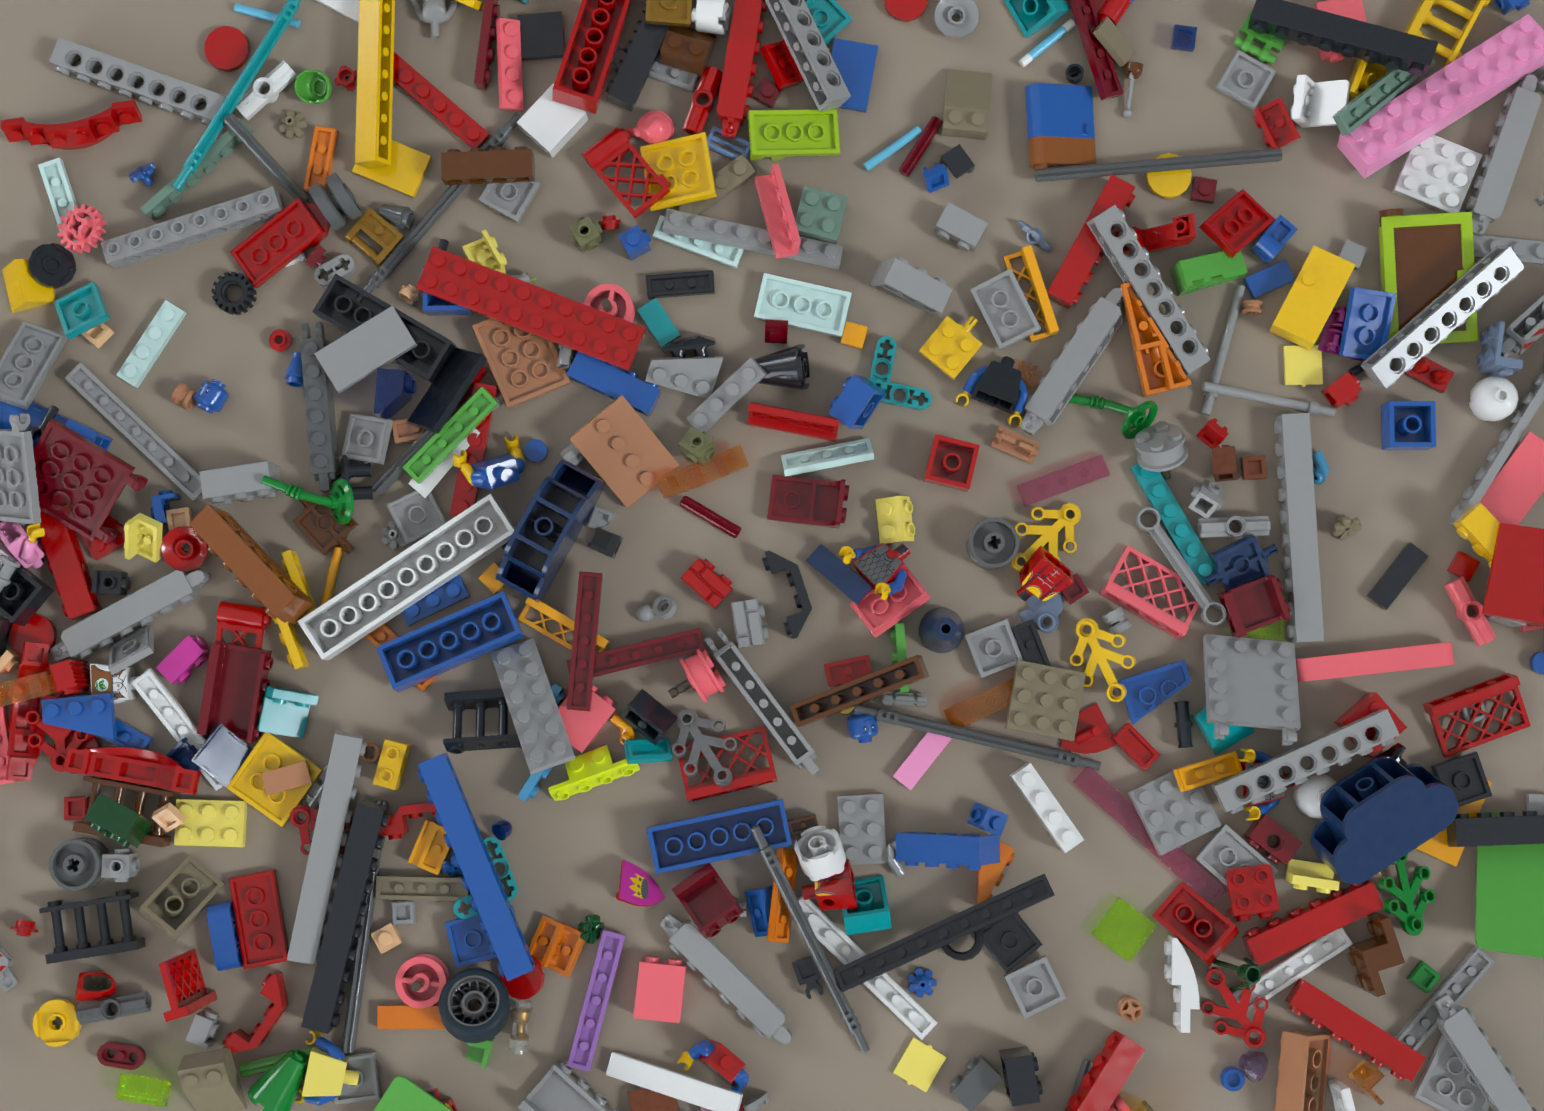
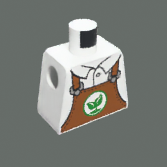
M90 664L91 695L113 693L114 704L134 700L136 698V689L131 682L139 676H135L134 667H127L113 675L106 664Z

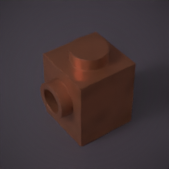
M1219 445L1217 448H1211L1215 482L1238 480L1235 446Z

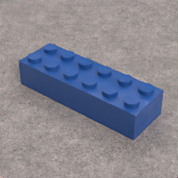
M503 591L376 647L393 690L401 692L524 638L525 635L511 602Z
M783 798L648 826L646 829L655 873L659 874L758 853L760 848L750 830L755 825H759L767 843L771 844L773 849L791 846L792 839Z

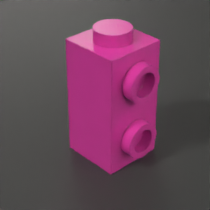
M188 635L155 668L171 684H183L191 677L192 674L190 672L195 667L199 668L208 660L206 657L210 653V650L207 648L208 643L199 635L197 637Z

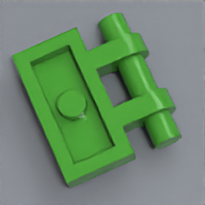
M1250 11L1239 31L1240 34L1246 36V39L1244 40L1237 36L1233 45L1239 47L1240 51L1244 53L1249 52L1258 57L1257 60L1263 63L1266 61L1273 65L1277 56L1269 52L1273 50L1279 53L1286 39L1281 40L1273 35L1259 34L1248 29L1252 13ZM1252 41H1255L1263 45L1264 48L1261 49L1260 47L1252 44Z

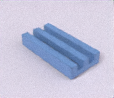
M714 125L712 126L707 137L709 150L732 160L739 157L711 144L710 142L713 141L743 154L746 159L750 154L749 141L738 136L736 139H730L747 147L746 150L715 137L714 133L722 136V129Z

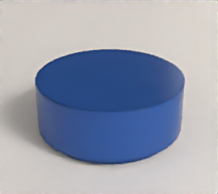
M534 439L526 444L524 452L530 461L539 463L547 457L548 448L541 440Z
M1537 652L1530 659V667L1537 674H1544V652Z
M1229 1066L1222 1070L1220 1081L1227 1090L1238 1091L1244 1086L1245 1077L1238 1068Z

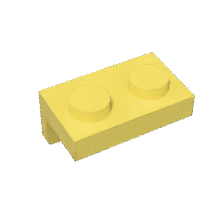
M486 229L481 231L483 238L462 246L468 260L506 274L505 265H507V260L503 252L499 253L497 251V242L493 235L489 236Z
M894 496L875 499L880 544L914 541L915 526L912 523L913 505L910 497Z
M138 513L132 519H129L124 526L125 559L130 560L138 554L157 563L162 558L163 523L142 513Z
M1291 859L1287 864L1285 881L1293 884L1295 889L1307 890L1308 886L1316 887V892L1330 894L1331 890L1339 891L1340 884L1339 881L1333 880L1334 872L1326 864Z

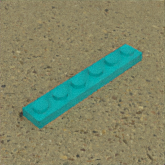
M1136 464L1130 470L1152 508L1159 512L1160 521L1174 546L1201 585L1204 584V577L1216 572L1215 565L1162 474L1145 470L1139 464Z

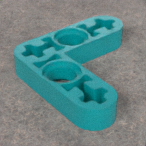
M881 337L876 344L869 380L879 385L885 391H887V387H891L889 399H885V394L880 403L918 411L926 410L932 402L931 394L927 390L890 382L897 344L892 337ZM885 342H889V346L893 347V349L888 350L886 357L891 358V361L885 358H877V355L882 357L883 348L880 345H884ZM879 363L886 364L888 372L884 375L878 374L875 370L876 365ZM895 390H903L906 398L903 401H896L893 398ZM909 391L914 392L912 397L919 398L920 394H923L924 399L928 400V402H924L923 405L920 406L918 405L919 402L917 400L912 399L911 404H908L907 401L910 397Z
M495 837L485 838L483 840L486 846L487 841H490L491 844H496V848L493 849L495 856L499 853L501 855V858L494 859L492 862L493 864L501 862L505 866V871L499 878L503 879L507 875L509 876V880H505L508 887L512 886L513 888L510 891L511 896L507 897L510 901L516 897L518 888L502 845ZM471 894L459 898L453 904V913L456 917L467 919L479 914V911L475 912L473 907L467 909L466 915L457 910L460 908L461 902L465 905L471 903Z

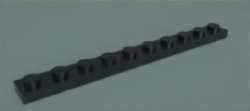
M1044 873L833 971L842 992H846L1055 896Z

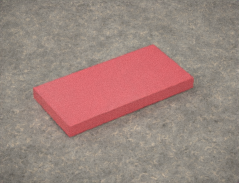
M1528 432L1501 467L1481 499L1480 503L1499 523L1519 525L1544 492V440L1532 432Z

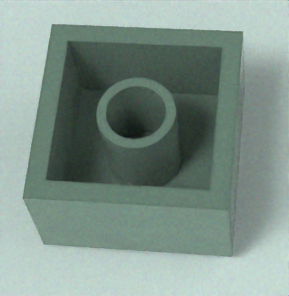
M804 186L795 219L799 236L837 244L848 197Z

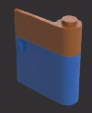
M1047 83L1027 85L1025 87L1029 167L1036 171L1037 169L1048 168L1054 164L1077 166L1096 164L1092 86Z

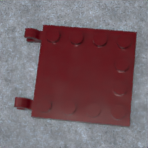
M52 418L47 423L33 450L40 509L43 513L92 542L97 537L110 545L112 540L116 539L119 532L103 525L124 487L127 484L133 490L140 492L142 487L146 486L148 479L142 475L133 474L135 467Z

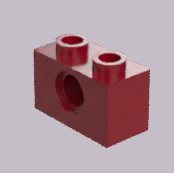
M1265 814L1261 815L1258 820H1254L1244 834L1249 839L1247 843L1258 851L1260 848L1268 853L1266 858L1276 865L1279 862L1287 865L1303 843ZM1270 835L1276 837V843L1272 847H1269L1267 844V839Z

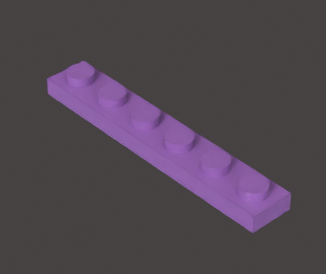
M607 929L603 930L567 1064L569 1067L590 1072L626 938L625 934Z

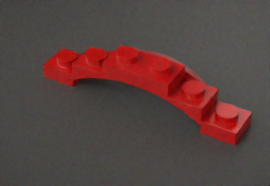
M135 100L112 103L111 108L78 121L61 124H36L26 122L24 117L1 120L0 127L10 143L28 140L31 146L44 144L52 147V149L74 150L86 148L105 140L113 133L119 132L121 125L142 122V114Z
M23 643L21 664L18 667L16 686H14L8 728L10 735L7 750L6 780L32 781L33 767L37 762L40 749L38 747H31L28 744V737L36 733L44 737L45 732L37 725L29 724L26 721V714L29 711H39L42 714L41 700H48L46 689L50 685V664L48 661L50 644ZM35 713L31 715V720L33 722L37 720V715ZM37 736L33 738V743L35 745L39 743V738Z
M98 747L84 750L68 748L63 771L194 795L197 794L201 776L200 771L184 769L178 762L166 755L126 747Z

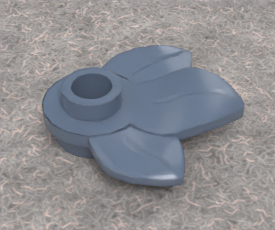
M1056 594L1047 601H1041L1038 597L1032 595L1028 599L1029 609L1019 613L1021 620L1026 622L1033 619L1035 626L1044 633L1054 632L1059 626L1058 616L1063 610V601L1060 594ZM1046 617H1049L1052 620V624L1050 626H1047L1044 623Z

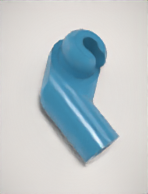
M1322 451L1312 454L1315 464L1313 469L1314 484L1316 485L1322 484L1329 473V466Z

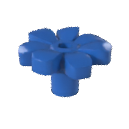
M153 162L144 165L143 168L139 166L128 176L133 183L142 180L146 187L154 183L150 174L154 172L153 169L156 166Z
M452 853L451 861L443 862L442 872L445 874L449 873V877H454L457 873L460 877L464 876L461 868L457 869L453 861L455 853Z
M916 968V975L910 973L907 977L908 981L912 982L908 985V989L910 992L916 990V996L919 998L923 997L924 992L930 996L933 993L931 986H936L937 981L935 978H931L933 973L930 969H926L923 973L922 968Z

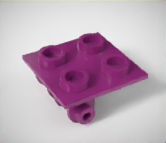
M1338 306V309L1333 308L1323 327L1318 346L1319 351L1335 355L1339 354L1347 311L1346 307ZM1342 356V357L1350 358V359L1357 360V361H1361V362H1362V360H1363L1362 358Z

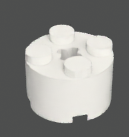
M697 0L696 8H693L691 13V21L695 22V30L725 35V31L728 30L732 6H729L727 0Z
M814 826L801 833V838L798 842L796 840L794 849L801 869L811 881H819L844 871L846 855L839 834L835 829L829 830L826 829V826Z

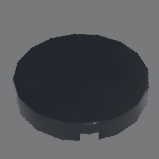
M56 243L43 244L32 251L28 261V270L32 278L39 285L57 289L66 286L72 281L76 272V262L73 254L64 246Z

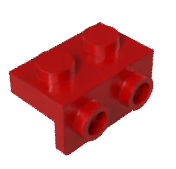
M784 39L781 42L765 44L760 48L779 89L799 85L804 80Z
M1281 97L1261 108L1253 109L1256 114L1253 116V119L1258 128H1263L1265 135L1262 137L1268 148L1281 149L1301 138Z

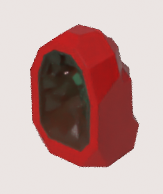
M79 973L75 1000H100L101 998L109 997L115 993L116 983L112 976L106 973Z

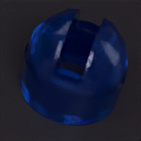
M506 820L498 821L492 826V832L497 839L503 841L512 833V825Z

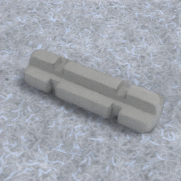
M890 692L882 695V704L892 705V703H895V706L913 707V704H915L916 707H926L927 696L917 693V696H915L914 693L895 692V694H892Z

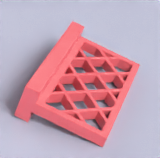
M1129 545L1125 547L1108 581L1099 593L1178 640L1186 635L1189 629L1188 626L1199 607L1196 600L1187 602L1184 590H1188V588L1182 586V584H1185L1176 572ZM1128 553L1137 558L1139 566L1128 568L1125 560ZM1152 566L1156 568L1159 577L1148 580L1145 567ZM1140 569L1144 581L1133 583L1129 571ZM1125 573L1129 585L1121 587L1113 581L1116 575ZM1170 577L1175 579L1179 589L1168 591L1164 579ZM1160 580L1163 593L1153 595L1149 583ZM1145 584L1148 596L1141 598L1136 595L1134 587ZM1180 592L1183 604L1172 606L1169 594ZM1165 596L1168 608L1160 609L1156 607L1154 598ZM1185 607L1187 617L1184 622L1176 618L1174 609Z

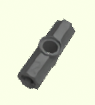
M148 991L78 1004L76 1011L77 1020L80 1025L149 1012L152 1005L151 995H149ZM112 1002L118 1007L117 1013L111 1010Z

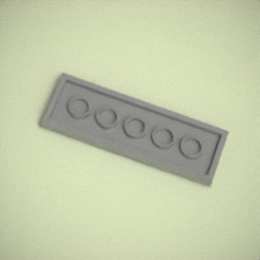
M534 638L490 653L531 775L576 759Z

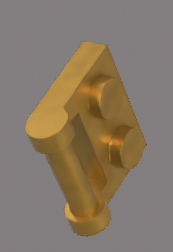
M370 207L345 236L347 242L353 243L374 261L373 263L378 268L405 238ZM363 231L379 244L383 250L380 253L375 251L359 237V233Z

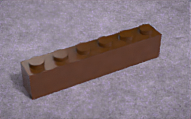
M915 655L792 704L790 709L797 727H804L930 676L922 656Z

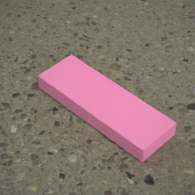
M927 732L893 774V777L911 791L952 738Z

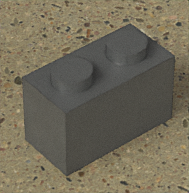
M981 1055L977 1058H971L965 1067L967 1069L963 1074H957L950 1082V1093L969 1111H974L1003 1079L1001 1074Z

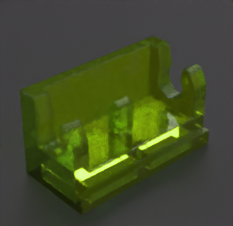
M121 1073L115 1099L160 1107L167 1106L171 1083L168 1080Z

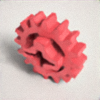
M82 204L81 208L74 205V211L67 209V216L60 217L63 224H59L57 227L62 231L57 236L62 238L60 243L70 251L82 254L84 250L89 253L91 246L98 248L97 241L103 242L104 239L100 236L107 231L102 226L107 223L102 219L104 215L91 205Z

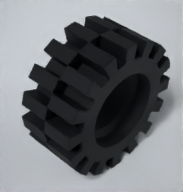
M232 271L231 274L228 272L224 273V277L219 276L218 283L215 281L213 283L215 289L212 288L211 291L214 294L212 298L216 302L215 304L223 311L232 315L233 313L241 315V312H248L247 308H252L254 306L251 304L252 301L256 302L257 299L254 297L257 291L250 280L243 274ZM238 285L242 289L241 298L234 302L229 301L226 296L228 288Z

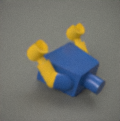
M514 434L515 440L513 441L507 440L505 436L506 449L511 451L510 453L473 464L467 463L466 451L461 450L460 456L453 453V465L461 468L460 470L474 487L494 489L519 481V474L526 468V462L521 449H519V440L516 434Z

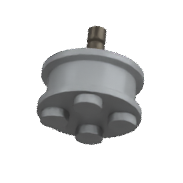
M1160 421L1137 433L1134 439V446L1139 452L1137 455L1139 466L1148 471L1161 472L1164 480L1170 479V470L1180 466L1188 457V449L1184 444L1185 433L1183 429L1177 425Z

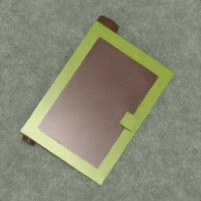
M1402 208L1379 211L1381 287L1383 292L1397 294L1388 340L1475 265L1472 212L1403 216ZM1477 311L1467 317L1463 325L1451 331L1447 339L1438 344L1478 341Z

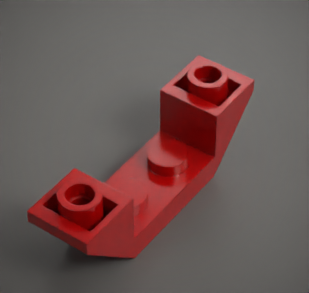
M1190 213L1173 217V223L1149 229L1132 228L1137 234V241L1141 247H1144L1148 253L1190 244L1196 237L1195 214ZM1115 231V237H1118V231ZM1123 246V253L1130 254L1129 248Z
M423 802L401 806L390 819L388 827H384L382 836H388V840L402 838V834L408 832L407 815L409 814V819L423 817L425 812H432V816H435L437 810L434 803Z
M281 971L273 974L269 973L261 984L264 988L260 994L273 1002L263 1015L266 1018L262 1024L258 1023L250 1033L251 1035L242 1029H238L233 1033L229 1032L222 1042L225 1045L223 1048L230 1047L231 1053L255 1049L264 1043L289 1005L284 977Z

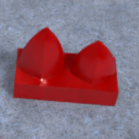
M1422 357L1410 371L1403 374L1442 394L1445 392L1454 372L1426 357Z

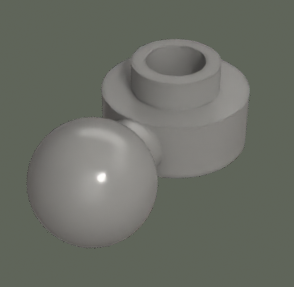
M661 595L656 598L653 606L648 604L639 606L636 615L642 622L651 621L654 615L661 619H669L675 614L677 604L670 596Z

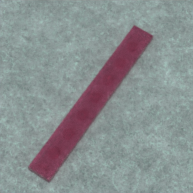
M1090 767L1085 768L1073 781L1095 803L1209 904L1213 906L1227 891L1224 886L1180 847L1159 856L1135 806L1094 769Z

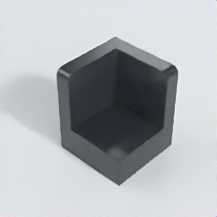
M960 144L941 156L939 162L940 165L944 164L956 179L966 172L970 174L975 167Z
M598 528L592 542L587 547L614 559L623 538Z

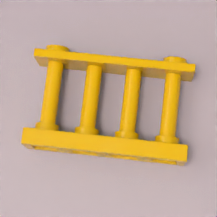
M1422 0L1404 33L1430 39L1422 35V31L1419 30L1422 24L1426 25L1428 23L1456 38L1457 40L1452 49L1440 43L1437 45L1435 52L1446 57L1442 66L1444 68L1461 57L1462 52H1460V49L1482 7H1486L1490 0H1477L1472 11L1452 0ZM1438 4L1467 19L1462 30L1433 16L1430 11L1432 5L1436 6Z

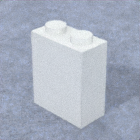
M554 84L517 121L519 129L551 158L588 121L586 111L552 101Z

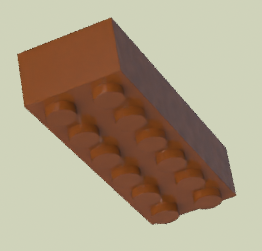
M207 504L189 523L195 530L193 534L200 541H205L209 545L207 547L209 552L223 560L221 563L223 567L238 576L236 578L237 582L252 591L251 597L258 603H263L266 607L265 612L273 619L279 618L284 623L288 621L297 624V621L315 605L230 513Z

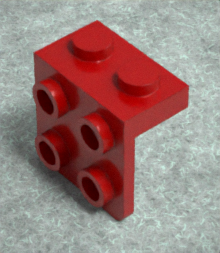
M1269 864L1226 870L1225 878L1231 908L1227 910L1229 919L1236 918V922L1249 921L1250 916L1259 915V919L1273 917V913L1280 910L1272 867Z

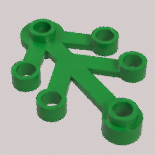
M1408 854L1392 863L1396 867L1400 888L1395 885L1394 879L1390 876L1380 877L1378 885L1381 890L1388 891L1404 904L1405 911L1400 909V904L1397 900L1387 899L1383 905L1385 912L1393 914L1401 921V928L1410 936H1417L1423 930L1422 915L1428 903L1435 901L1436 895L1432 889H1422L1419 893L1420 899L1414 908L1413 901L1422 881L1430 878V870L1426 866H1417L1409 886L1404 863L1408 858Z

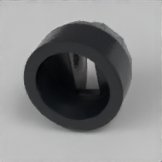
M1079 64L1069 65L1065 75L1067 81L1071 84L1081 82L1084 76L1083 67Z

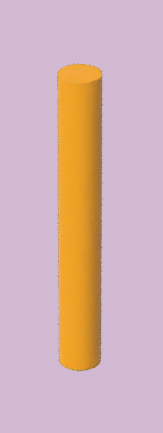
M334 547L321 605L332 599L343 548Z

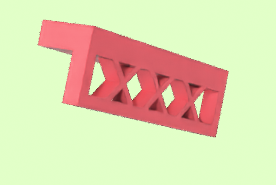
M773 164L770 175L755 177L754 183L775 258L798 255L801 239L779 164Z

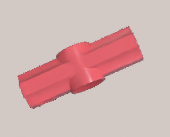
M1462 576L1446 583L1444 588L1456 608V615L1459 620L1464 622L1476 646H1481L1494 640L1497 636L1485 615L1482 614L1483 605L1476 601L1464 577ZM1468 606L1473 608L1472 617L1467 615L1466 610Z

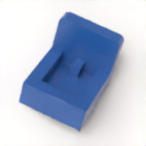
M1495 0V5L1506 15L1515 9L1518 12L1530 5L1529 0Z
M172 490L159 491V495L151 496L153 505L150 509L151 517L163 523V525L168 524L166 510H169L168 502L181 499L180 494L173 493Z
M976 802L970 812L968 824L992 834H1000L1001 837L1009 815Z

